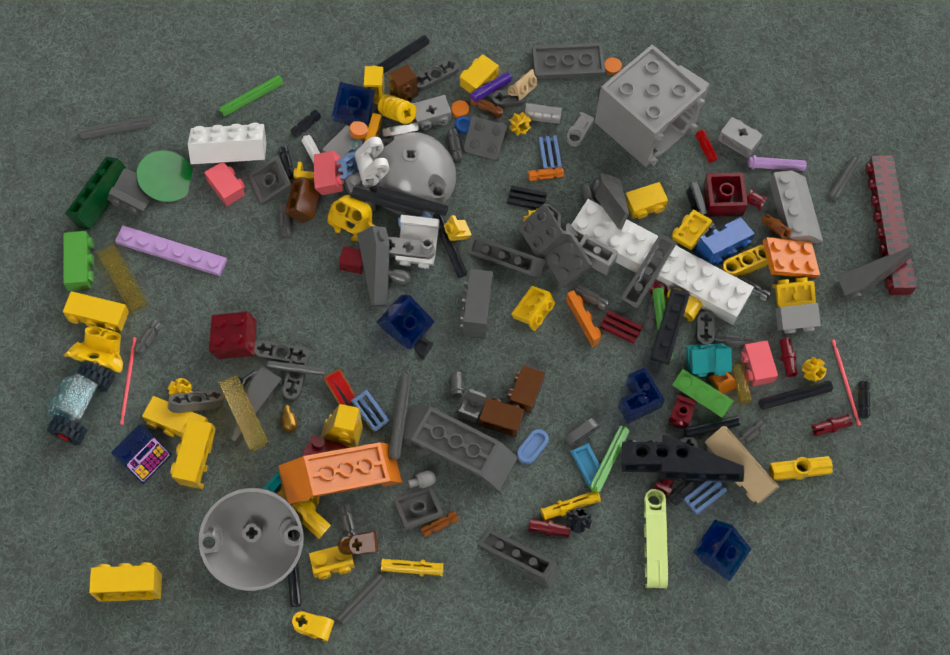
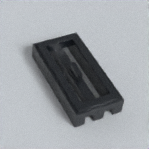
M691 182L686 191L691 209L705 216L708 214L698 182Z
M511 185L507 204L536 210L545 204L547 193ZM512 198H518V199H523V200H527V201L538 202V203H541V205H540V204H535V203H530V202H525V201H521V200H516V199H512Z

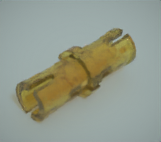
M744 365L732 366L735 378L734 386L737 388L740 404H744V402L745 404L751 403L752 398L748 386L750 383L746 378Z

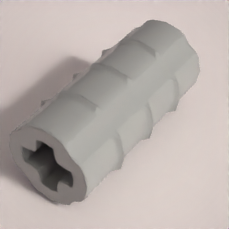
M526 103L525 114L526 117L528 116L533 121L560 124L562 108Z

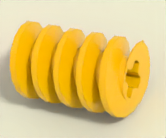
M384 94L378 102V111L384 117L402 124H409L415 119L416 106L409 101L390 94Z

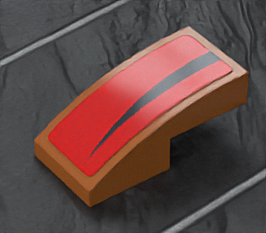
M340 368L323 377L338 405L353 406L350 401L357 396Z

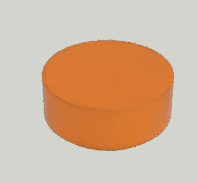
M612 57L605 61V71L607 74L616 75L621 71L622 63L619 59Z
M462 100L454 102L451 106L452 115L456 118L467 116L469 114V105Z
M357 121L350 125L349 134L351 137L364 139L367 136L368 127L363 122Z

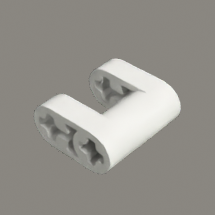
M371 137L366 140L354 154L360 178L365 187L375 186L390 171L387 159H375L384 149L382 140L379 137Z

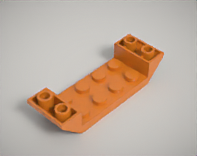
M379 442L312 454L279 465L278 469L286 501L290 505L305 503L313 497L380 484L383 487L401 484L402 479L397 460L389 458L390 444Z

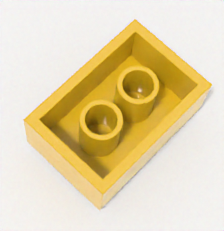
M144 562L140 563V566L121 563L119 567L99 564L98 567L91 568L89 593L98 602L161 599L162 574L152 563Z

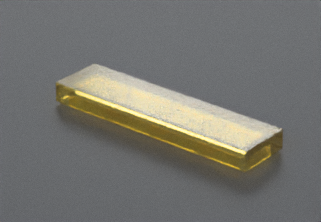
M113 244L97 252L131 314L148 306L145 297L115 245Z
M234 375L219 382L250 452L268 445L269 441L238 376Z

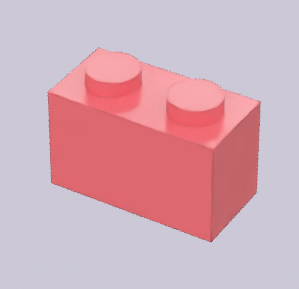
M334 150L314 154L315 189L321 195L343 191L342 184H344V179H340L342 172H339L338 169L341 167V164L337 165V160L342 157Z
M220 162L204 172L208 183L226 207L245 196V185L240 178L236 179L234 176L236 174L230 165L227 167L224 162Z
M768 340L745 344L740 356L742 363H746L747 380L751 381L752 386L775 382L778 373Z

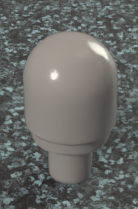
M432 471L420 472L415 475L414 479L408 480V485L410 488L418 486L423 489L432 486L436 481V476Z

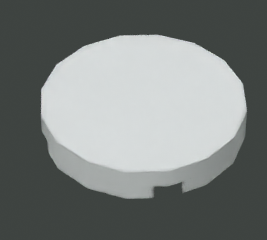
M418 123L388 127L383 129L382 133L383 136H391L419 130Z

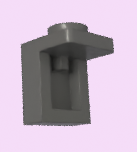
M468 389L458 417L476 423L483 410L487 395L473 389Z

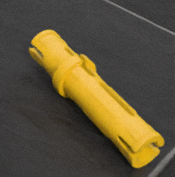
M591 491L563 502L559 500L554 505L541 508V516L544 521L560 515L561 517L566 516V513L574 511L575 508H583L601 502L600 494Z
M382 558L381 572L420 574L423 577L424 575L443 576L444 563Z

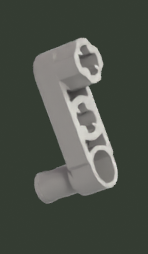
M388 237L389 246H392V250H389V258L404 256L429 260L435 254L433 240L429 237L423 238L422 241ZM407 245H411V249H413V251L410 250V252H406V249L404 247L407 248Z

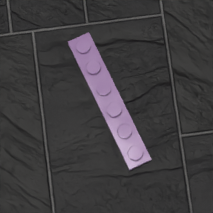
M122 226L115 240L116 244L217 276H221L227 262L225 257L126 226Z

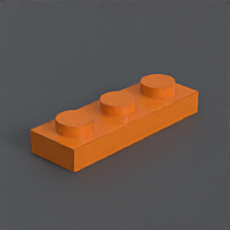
M574 290L568 292L566 302L592 347L599 345L601 332L598 327H594L590 312L585 311L580 295L577 296Z

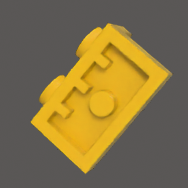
M693 210L683 218L682 225L674 229L671 235L672 240L692 250L698 243L699 238L712 225V220Z
M807 277L796 278V282H789V279L777 280L778 284H772V288H775L777 307L816 303L814 281H809Z
M531 286L511 315L513 319L527 323L531 330L536 331L547 314L553 309L555 301L550 292Z
M338 546L309 553L313 575L315 578L319 577L320 580L330 578L331 574L337 572L339 574H347L351 572V569L355 568L352 554H341Z

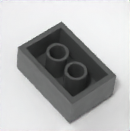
M470 269L469 276H465V291L463 293V306L460 314V329L463 330V336L486 338L493 271Z

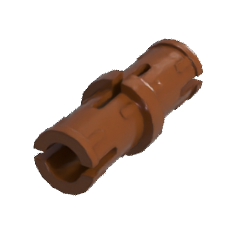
M770 214L763 215L761 218V223L768 227L773 234H778L783 239H787L786 236L788 238L791 236V229L783 225L781 220L773 218Z

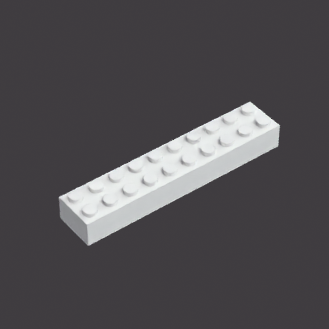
M590 199L586 201L571 224L578 235L576 238L579 243L585 234L617 250L616 263L637 273L658 238L657 235L629 220H626L622 230L618 229L603 207ZM675 246L657 278L658 281L666 284L668 291L671 288H679L690 293L692 297L702 302V309L731 325L735 323L754 288L678 246Z

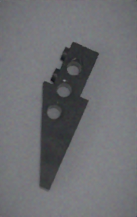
M662 435V442L654 440L647 442H638L636 440L622 441V472L662 473V480L743 482L744 479L743 465ZM639 454H645L646 456H644V457H639L638 455H639ZM660 454H665L666 456H665V457H659L658 455H660ZM683 454V455H686L687 457H685V458H680V457H678V456Z

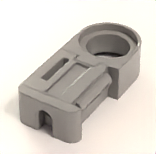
M583 112L579 113L574 126H571L567 133L566 140L570 146L576 147L583 142L593 125L594 118ZM577 135L580 139L578 141H572L570 139V136Z

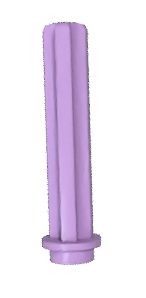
M756 155L748 158V167L752 170L755 168L805 171L807 166L805 160L756 157Z

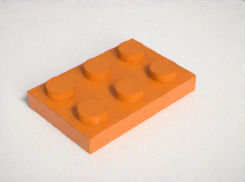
M769 237L763 240L770 274L817 278L820 276L812 242Z

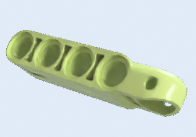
M651 489L644 498V518H646V524H644V537H646L645 557H647V564H645L647 584H645V587L667 589L666 498L662 491ZM656 496L659 499V505H652L648 501L649 497Z

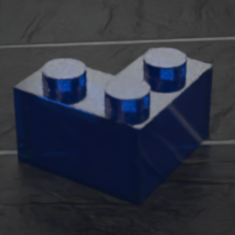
M646 367L629 374L626 384L632 394L622 398L618 406L627 424L662 408L665 401Z

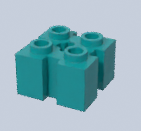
M723 343L685 345V367L698 377L707 376L709 372L714 373V375H726V372H732L731 348Z

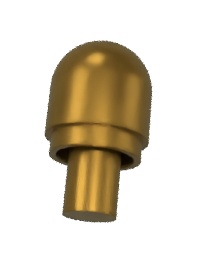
M289 405L283 406L284 415L281 416L282 428L287 433H293L298 428L295 413H291Z

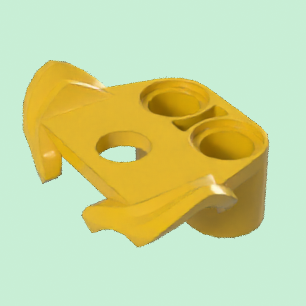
M344 195L331 204L327 221L329 225L334 227L336 233H340L342 228L354 234L351 237L352 241H358L357 233L375 226L372 224V209L367 203L352 198L351 195ZM347 221L355 224V227H350Z
M96 326L87 327L85 329L84 342L75 343L63 356L82 362L90 361L114 372H121L123 368V361L119 355L121 335ZM89 356H97L98 358L91 359Z

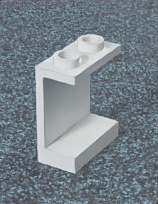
M401 215L400 238L422 241L423 238L429 237L433 240L436 253L439 219ZM407 245V248L404 247L406 249V252H410V250L413 251V249H411V245ZM435 254L429 260L396 256L395 260L400 262L399 265L411 266V263L418 264L419 268L429 269V266H434Z

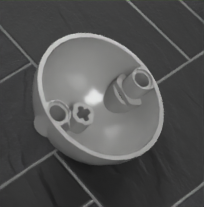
M418 132L397 134L389 139H382L384 149L375 159H387L390 171L375 186L369 187L370 191L376 193L378 186H382L444 204L449 199L456 184V168L452 156L438 140ZM384 207L387 210H390L397 214L413 216L411 214H407L401 211Z
M260 488L239 489L219 499L205 515L199 532L200 554L210 573L225 585L245 591L265 589L282 581L296 566L301 556L304 541L302 524L293 507L278 494ZM250 527H254V530H257L254 535H250V532H248ZM295 529L299 532V535L296 538H291L288 536V532ZM206 537H212L215 543L213 545H206L203 540Z

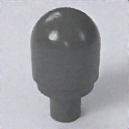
M395 269V272L389 271L388 278L392 279L394 284L406 286L411 282V275L407 271Z

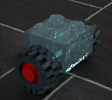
M83 361L76 374L65 379L62 378L57 386L59 390L56 396L53 395L48 403L49 409L47 412L54 417L47 431L62 441L79 446L87 433V429L80 423H76V421L81 419L95 390L99 389L102 392H107L115 375L108 369H104L103 366L100 367L96 363Z

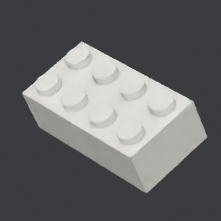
M232 124L231 126L214 125L212 127L196 126L191 128L188 140L190 163L203 164L265 160L266 135L264 124Z

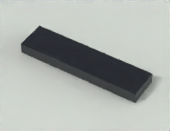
M671 288L650 360L665 365L670 364L690 293Z

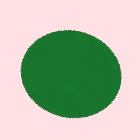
M155 151L146 155L139 163L137 181L141 189L151 198L163 202L177 201L188 194L193 169L184 157L175 152Z

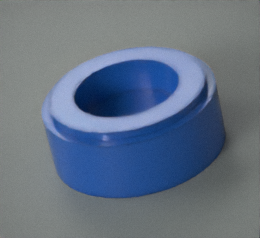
M466 116L457 118L455 121L457 132L467 134L471 119Z

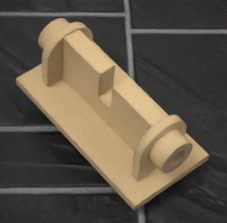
M533 69L527 74H523L514 85L508 87V94L510 96H518V99L521 100L537 86V78L534 75Z

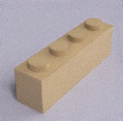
M722 426L705 441L708 446L706 448L708 452L744 466L743 482L735 483L747 490L746 495L752 502H763L779 488L776 482L727 427Z

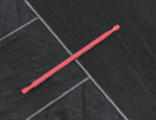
M133 337L132 340L133 344L130 353L120 425H124L136 337Z
M831 340L857 426H861L836 342Z

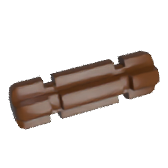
M472 99L470 100L471 105L479 106V109L489 114L493 113V116L500 118L503 114V108L495 107V104L485 99H480L477 102H473Z
M455 511L447 513V516L444 515L431 521L429 525L421 526V533L424 537H427L433 531L435 533L448 527L450 523L458 522L459 517Z

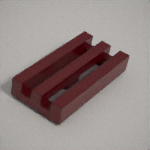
M608 310L600 328L634 344L643 326ZM606 323H609V324H611V325H613V326H615V327H617V328H619V329H621V330H623V331H625V332H627V333H629V334H632V335H634V337H631V336H629V335H627V334H625V333H623V332H621V331H619V330H617V329H615V328H612V327L606 325Z

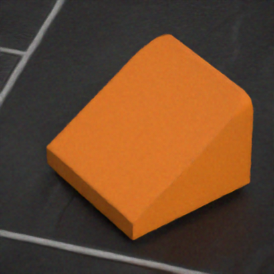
M726 372V375L713 374L708 377L713 387L723 394L736 388L735 379L728 372Z

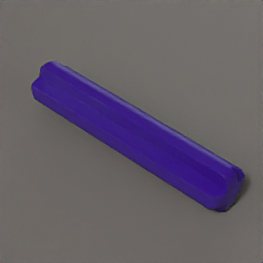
M509 72L502 74L471 92L470 99L473 102L479 101L510 83L513 78Z

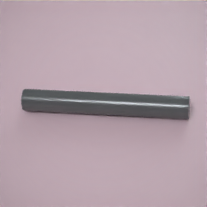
M268 361L267 368L326 376V368Z

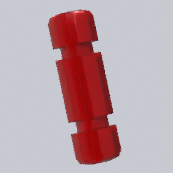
M704 130L697 131L695 137L697 141H700L699 145L704 154L707 155L708 162L717 161L718 156L713 151L714 148L709 138L706 137V132Z

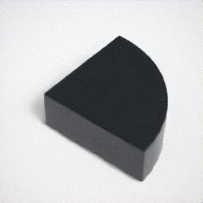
M416 335L414 340L415 351L424 360L432 348L433 342Z

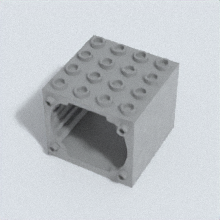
M652 44L601 86L595 123L646 168L650 164L654 166L658 162L657 158L688 131L692 130L693 132L697 129L698 125H696L701 106L705 103L703 99L706 89Z

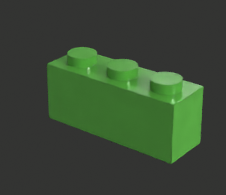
M87 231L64 233V285L68 291L91 289V282H94V274L91 271V265H94V258L90 249L94 248L93 238L89 237Z
M682 369L672 384L722 418L734 402V400L686 369Z

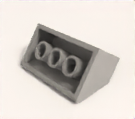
M792 170L774 172L770 186L779 220L792 231L789 238L786 236L788 240L812 243L823 242L806 177Z

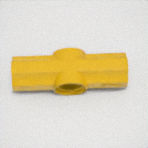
M829 456L808 459L800 457L796 460L770 463L769 473L774 481L787 479L802 480L805 477L832 474L833 465ZM797 465L802 466L805 472L799 471Z
M282 488L277 494L286 500ZM311 500L291 505L297 513L301 524L308 528L317 538H320L331 526L316 512V507Z

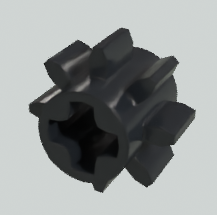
M575 508L573 513L568 512L567 526H571V530L575 533H582L585 531V528L590 529L591 514L584 508Z

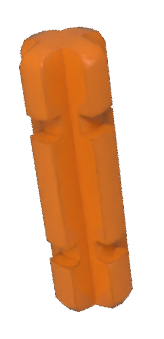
M556 167L554 170L553 168L539 169L538 172L536 170L528 171L529 181L564 177L562 167Z

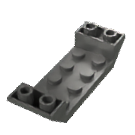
M413 404L406 416L402 443L410 447L416 444L482 478V484L500 492L518 459L505 445L431 406Z

